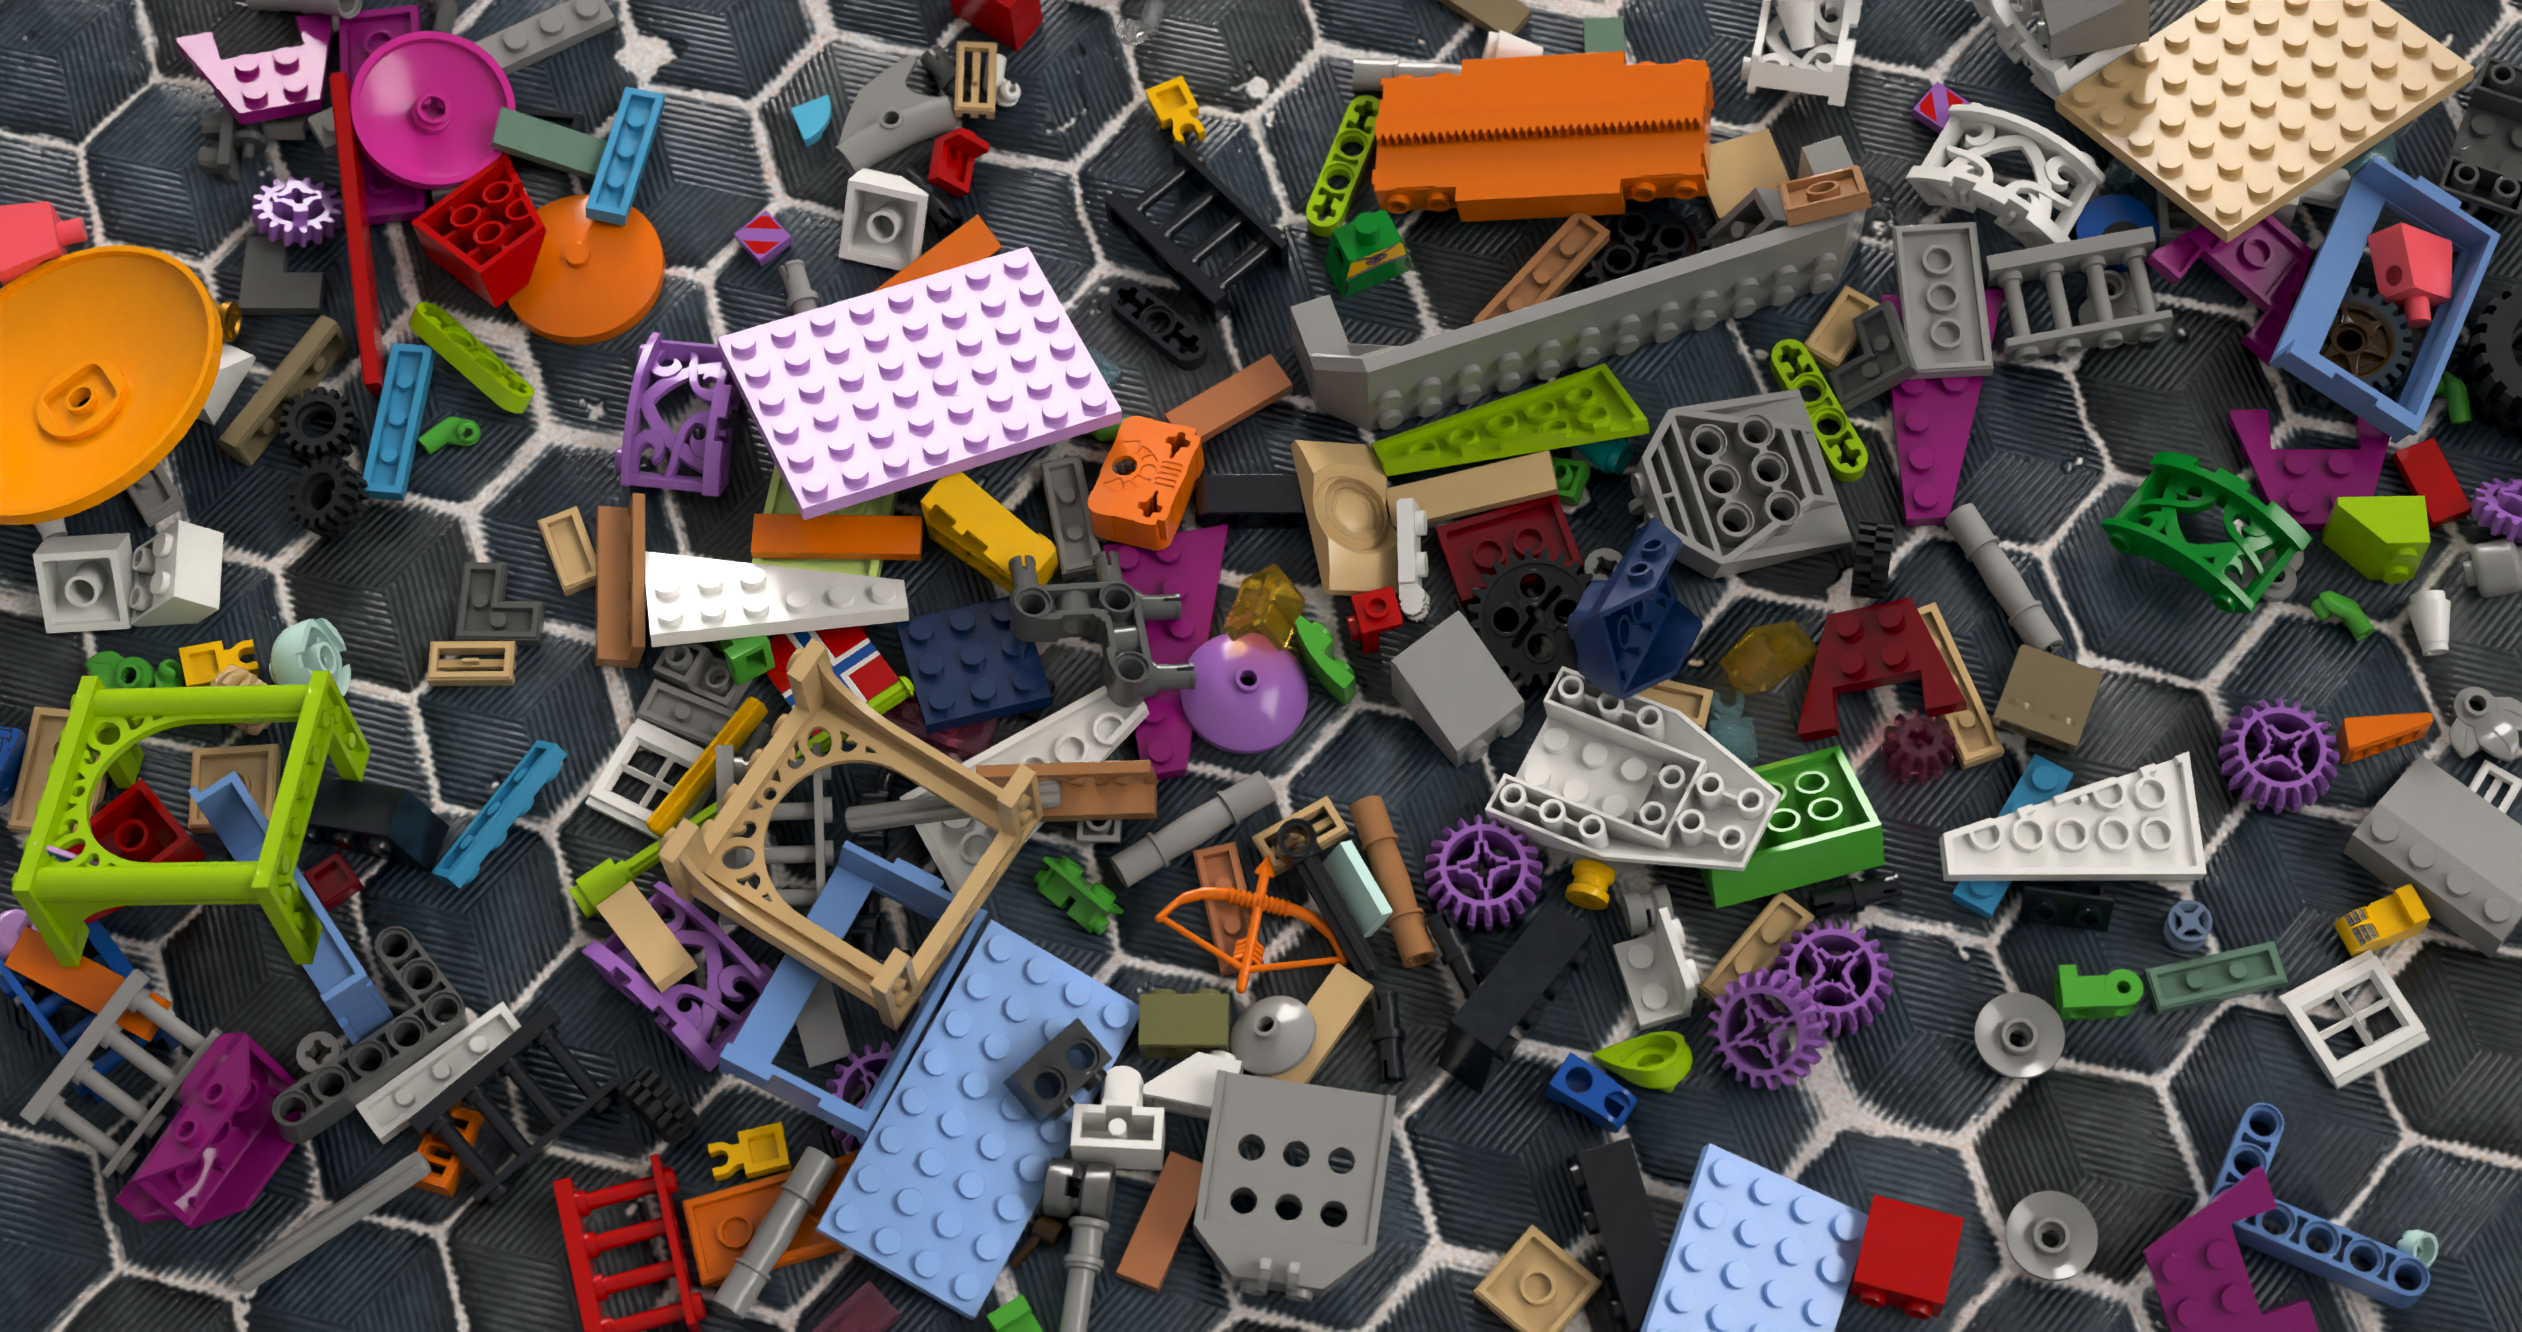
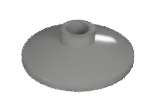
M2012 992L2000 995L1984 1006L1975 1023L1974 1040L1979 1055L1995 1072L2009 1078L2030 1079L2046 1073L2057 1063L2064 1048L2065 1031L2058 1013L2045 1000L2028 993ZM2013 1035H2019L2024 1038L2025 1045L2016 1047L2011 1044L2009 1038Z
M1288 996L1264 998L1249 1006L1236 1020L1230 1036L1231 1052L1236 1057V1060L1242 1061L1243 1069L1253 1075L1276 1076L1283 1074L1300 1064L1309 1054L1316 1036L1315 1020L1309 1009L1295 998ZM1273 1026L1269 1031L1264 1032L1267 1028Z
M2041 1191L2025 1197L2013 1208L2007 1220L2005 1239L2011 1257L2021 1269L2042 1280L2061 1281L2078 1275L2090 1264L2097 1250L2098 1230L2093 1216L2079 1200L2062 1192ZM2051 1234L2056 1237L2058 1244L2055 1247H2047L2043 1244L2041 1236Z

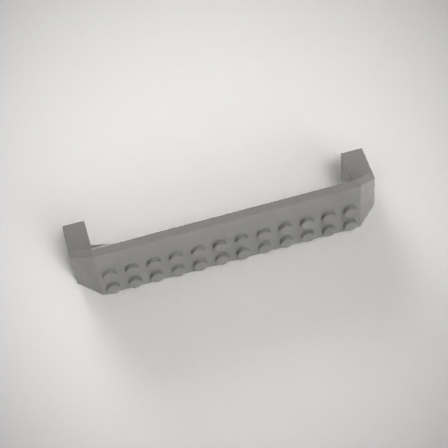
M1841 135L1802 147L1797 179L1854 166ZM1866 209L1791 227L1787 225L1404 346L1348 343L1329 294L1290 307L1293 348L1316 409L1367 431L1379 428L1384 430L1392 429L1400 425L1404 420L1417 416L1430 417L1445 407L1458 403L1462 405L1471 404L1484 395L1496 391L1509 392L1518 388L1522 383L1537 378L1547 380L1558 375L1560 371L1576 366L1581 368L1588 367L1598 362L1599 359L1610 355H1626L1635 351L1639 346L1655 341L1657 343L1668 342L1680 333L1693 329L1698 331L1706 330L1714 326L1718 321L1731 317L1744 318L1751 315L1757 309L1772 304L1774 306H1782L1791 302L1795 297L1810 292L1813 294L1826 292L1838 284L1861 239Z

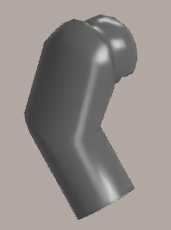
M419 0L435 18L432 31L452 34L457 14V5L454 0Z

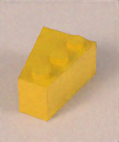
M962 472L940 478L920 501L929 538L1009 593L1014 589L1008 562L1015 556L1021 555L1023 566H1026L1025 555L1035 558L1039 585H1046L1059 569L1055 545L1044 535L1036 534Z

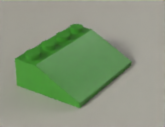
M1840 745L1751 768L1781 793V800L1744 871L1699 868L1711 900L1715 908L1718 909L1885 865L1882 825Z

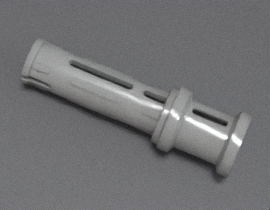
M1081 1216L1071 1217L1069 1220V1227L1073 1230L1069 1254L1065 1255L1063 1259L1064 1268L1069 1272L1059 1332H1087L1095 1275L1100 1274L1104 1266V1261L1100 1259L1103 1235L1108 1233L1110 1226L1106 1221Z

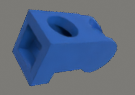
M1572 1052L1569 1053L1557 1071L1544 1095L1559 1105L1561 1102L1587 1117L1597 1126L1612 1133L1620 1131L1637 1104V1099L1628 1090Z

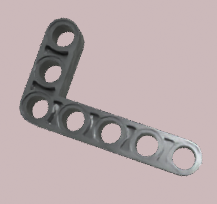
M391 926L382 930L375 940V951L383 974L410 1009L275 1098L272 1105V1114L281 1137L287 1142L298 1144L312 1139L356 1110L355 1106L468 1026V1018L462 998L413 934L406 928ZM395 949L407 950L400 957L392 958L388 956ZM427 980L431 982L427 988L421 990L412 988L419 981ZM451 1012L456 1014L448 1022L436 1020L443 1013ZM407 1037L419 1038L418 1042L412 1046L403 1047L399 1045ZM377 1061L381 1063V1066L374 1071L366 1072L361 1070L369 1062ZM333 1086L344 1088L340 1094L334 1097L324 1096V1092ZM295 1111L305 1112L301 1120L296 1122L285 1121L286 1117Z

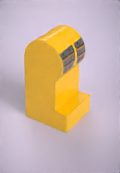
M2412 883L2396 889L2392 895L2344 915L2335 922L2334 926L2351 957H2356L2369 949L2373 952L2422 933L2431 917Z

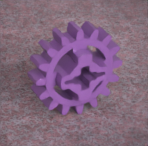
M293 176L288 177V182L284 184L275 179L272 180V188L261 186L260 195L253 196L252 222L257 224V232L259 234L269 232V241L271 242L281 238L284 239V246L287 247L292 242L299 243L301 247H306L309 240H313L319 245L322 244V235L333 238L335 236V228H341L342 200L337 199V192L335 190L325 191L326 183L324 182L314 186L311 185L310 178L308 177L302 183L301 181H296Z
M2493 478L2491 484L2484 481L2481 482L2480 488H2476L2470 506L2473 508L2471 516L2479 518L2478 525L2480 527H2489L2491 530L2490 534L2495 536L2502 533L2506 535L2507 541L2522 543V480L2509 478L2508 482L2504 483L2498 478Z

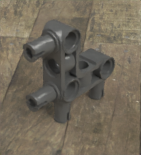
M1105 551L1093 556L1092 562L1095 567L1097 582L1039 585L1035 568L1036 562L1033 556L1025 555L1026 566L1022 564L1021 555L1009 560L1008 567L1011 572L1014 589L1009 597L1012 613L1010 630L1017 639L1030 643L1058 642L1059 638L1089 636L1091 640H1096V643L1101 644L1104 659L1102 676L1108 696L1111 701L1121 707H1136L1145 698L1157 695L1158 691L1195 689L1196 673L1193 662L1156 664L1155 661H1152L1144 624L1145 621L1180 620L1182 607L1181 601H1179V593L1142 595L1141 591L1137 592L1136 589L1134 590L1123 581L1119 554L1115 551H1109L1110 562H1107Z

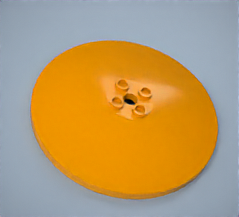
M127 245L95 247L76 251L41 264L0 288L1 525H28L54 521L80 513L112 498L137 482L164 459L185 436L197 419L210 395L219 370L223 331L216 303L208 289L192 270L178 259L166 253L145 247ZM90 397L86 404L78 407L83 400Z

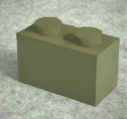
M1165 988L1154 989L1150 994H1140L1138 1046L1141 1059H1187L1197 1052L1210 1054L1212 1050L1230 1053L1231 1007L1229 994H1221L1220 991L1209 988L1196 990L1194 994H1177L1176 991Z

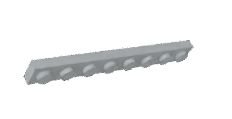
M568 0L479 40L474 44L485 50L499 64L507 76L615 27V16L604 0ZM331 107L307 118L310 129L327 157L337 153L333 110Z

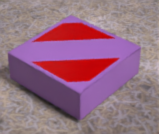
M1936 82L1913 108L1912 117L1940 135L1951 117L1948 114L1951 105H1969L1970 103L1939 82Z
M766 210L734 233L736 241L761 267L793 244L788 232Z

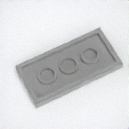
M1976 222L1893 226L1891 234L1902 328L1919 374L1908 380L1991 376L1994 366Z

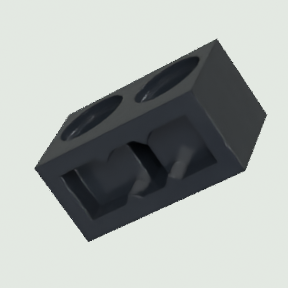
M1076 1018L1003 1083L1037 1123H1040L1048 1115L1056 1121L1074 1105L1075 1102L1070 1096L1083 1086L1089 1092L1108 1075L1103 1067L1113 1058L1079 1018ZM1069 1050H1079L1085 1055L1087 1060L1086 1069L1078 1070L1071 1066L1068 1061ZM1037 1078H1044L1051 1082L1054 1088L1053 1098L1045 1099L1038 1095L1035 1090V1080Z

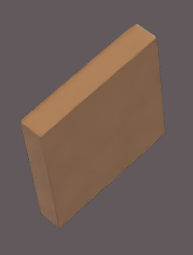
M1857 165L1777 185L1788 227L1872 208L1869 191L1860 166Z

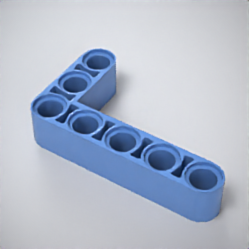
M2262 1102L2256 1103L2247 1109L2235 1130L2207 1205L2222 1191L2230 1189L2246 1177L2237 1172L2234 1166L2235 1162H2246L2253 1169L2261 1166L2264 1168L2265 1174H2267L2284 1129L2285 1122L2278 1108ZM2249 1123H2263L2269 1129L2270 1135L2263 1137L2255 1134L2250 1128ZM2274 1199L2277 1206L2276 1209L2231 1223L2237 1242L2392 1307L2402 1309L2414 1305L2430 1283L2429 1270L2418 1258ZM2270 1219L2276 1221L2282 1227L2283 1234L2273 1235L2268 1233L2262 1225V1220ZM2313 1237L2321 1240L2326 1246L2327 1252L2322 1254L2313 1252L2307 1246L2306 1238ZM2350 1256L2364 1258L2369 1263L2371 1270L2369 1272L2358 1271L2351 1264ZM2394 1275H2406L2414 1283L2415 1289L2408 1291L2400 1288L2395 1282Z

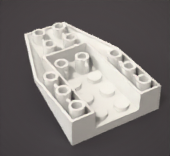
M1562 666L1543 700L1547 718L1515 777L1504 773L1485 808L1489 825L1491 819L1496 818L1498 827L1504 828L1510 824L1513 828L1514 836L1525 832L1529 842L1604 861L1744 871L1782 798L1781 793L1681 711L1637 694L1624 700L1604 693L1596 685L1588 684L1584 676H1581L1579 672Z

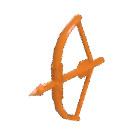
M1269 854L1254 871L1255 875H1259L1256 892L1240 891L1239 888L1236 890L1235 887H1202L1179 895L1154 918L1156 923H1164L1239 970L1236 983V991L1239 994L1246 992L1250 973L1340 963L1342 966L1347 965V958L1328 924L1311 910L1291 903L1290 900H1279L1278 897L1274 899L1273 896L1268 897L1266 895L1269 878L1273 879L1275 877ZM1202 899L1223 900L1230 905L1233 903L1234 906L1238 904L1239 907L1244 906V908L1250 907L1252 909L1246 938L1235 942L1233 957L1201 939L1167 916L1180 905ZM1262 912H1272L1273 915L1277 913L1278 916L1283 915V917L1292 916L1312 925L1329 940L1336 957L1261 964L1264 947L1257 941Z

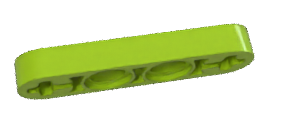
M1359 96L1352 100L1348 106L1307 204V226L1317 236H1331L1336 228L1343 225L1377 143L1375 119L1379 115V99L1373 96ZM1366 111H1371L1373 116L1367 118L1363 132L1359 130L1360 116H1363ZM1348 142H1357L1362 145L1364 150L1357 156H1347L1341 151V148ZM1335 175H1343L1350 181L1349 185L1341 190L1329 187L1327 182ZM1327 200L1332 202L1331 217H1326L1325 221H1319L1318 215H1323L1327 207Z
M417 303L409 319V327L498 406L513 413L525 412L534 395V390L530 384L445 310L432 303Z
M1794 339L1781 340L1772 349L1770 360L1772 374L1782 391L1800 389L1802 386L1807 385L1818 389L1821 396L1816 401L1807 402L1803 400L1825 464L1835 479L1848 483L1857 481L1864 475L1867 467L1868 453L1807 348L1803 343ZM1787 354L1790 359L1797 357L1796 371L1799 374L1797 377L1794 378L1795 371L1789 362L1781 363L1783 355ZM1832 419L1839 424L1840 430L1835 435H1824L1817 429L1816 425L1821 420ZM1843 442V451L1847 458H1856L1855 467H1850L1848 463L1840 464L1842 452L1839 445Z

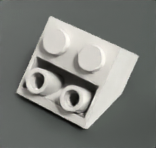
M177 520L136 548L131 561V566L134 570V585L129 596V607L132 608L131 625L143 627L195 624L219 610L224 533Z

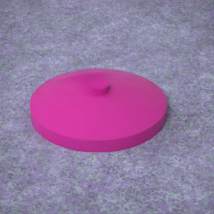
M438 31L408 33L381 45L365 60L359 69L352 87L350 99L351 118L356 140L369 161L390 178L402 184L425 190L457 188L503 155L505 152L489 148L498 112L501 107L515 111V100L511 85L499 64L485 50L473 42L457 35Z

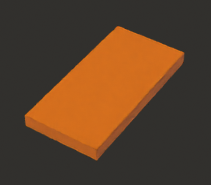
M856 1152L834 1158L838 1163V1167L817 1199L816 1207L808 1210L794 1238L772 1270L846 1250L843 1246L815 1231V1228L857 1155ZM793 1170L682 1201L703 1289L723 1284L735 1264L734 1260L736 1257H742L759 1224L782 1193L779 1189L781 1184L787 1181Z

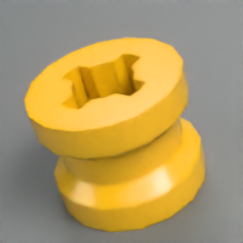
M1581 859L1575 861L1572 868L1574 881L1567 886L1566 899L1577 906L1587 909L1603 910L1607 908L1609 902L1607 889L1608 886L1614 884L1616 876L1614 869L1594 860Z

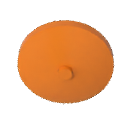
M590 194L560 198L536 210L547 232L528 285L513 295L511 299L507 300L514 315L526 328L538 336L553 342L569 345H587L617 337L634 327L647 315L657 301L663 287L665 257L654 227L633 206L626 226L586 218L585 207Z

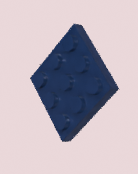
M1010 596L909 618V621L896 622V632L911 682L915 688V696L926 734L1052 706V695L1035 642H1023L1017 639L1010 630L1012 614L1009 602Z

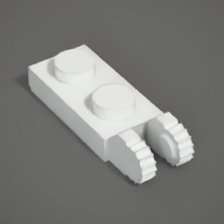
M1402 498L1396 501L1399 600L1401 601L1399 605L1409 620L1411 619L1413 622L1417 621L1419 623V621L1423 622V619H1427L1430 610L1428 607L1430 605V596L1422 588V577H1428L1429 569L1427 552H1421V536L1427 535V515L1425 510H1420V506L1414 498Z

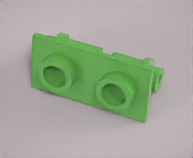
M1044 856L1042 860L1050 868L1049 870L1042 868L1034 877L1033 881L1038 885L1037 890L1059 908H1064L1069 899L1073 897L1076 901L1067 914L1089 933L1095 931L1099 935L1102 934L1110 924V921L1106 918L1108 914H1122L1124 912L1114 903L1117 897L1113 892L1098 882L1092 885L1081 876L1084 870L1076 862L1066 856H1062L1061 859Z

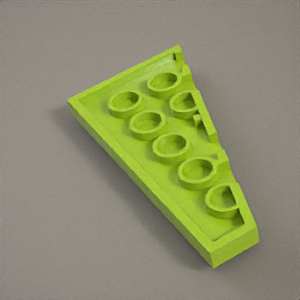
M1603 363L1373 442L1371 447L1385 475L1393 476L1650 434L1645 415L1608 366Z

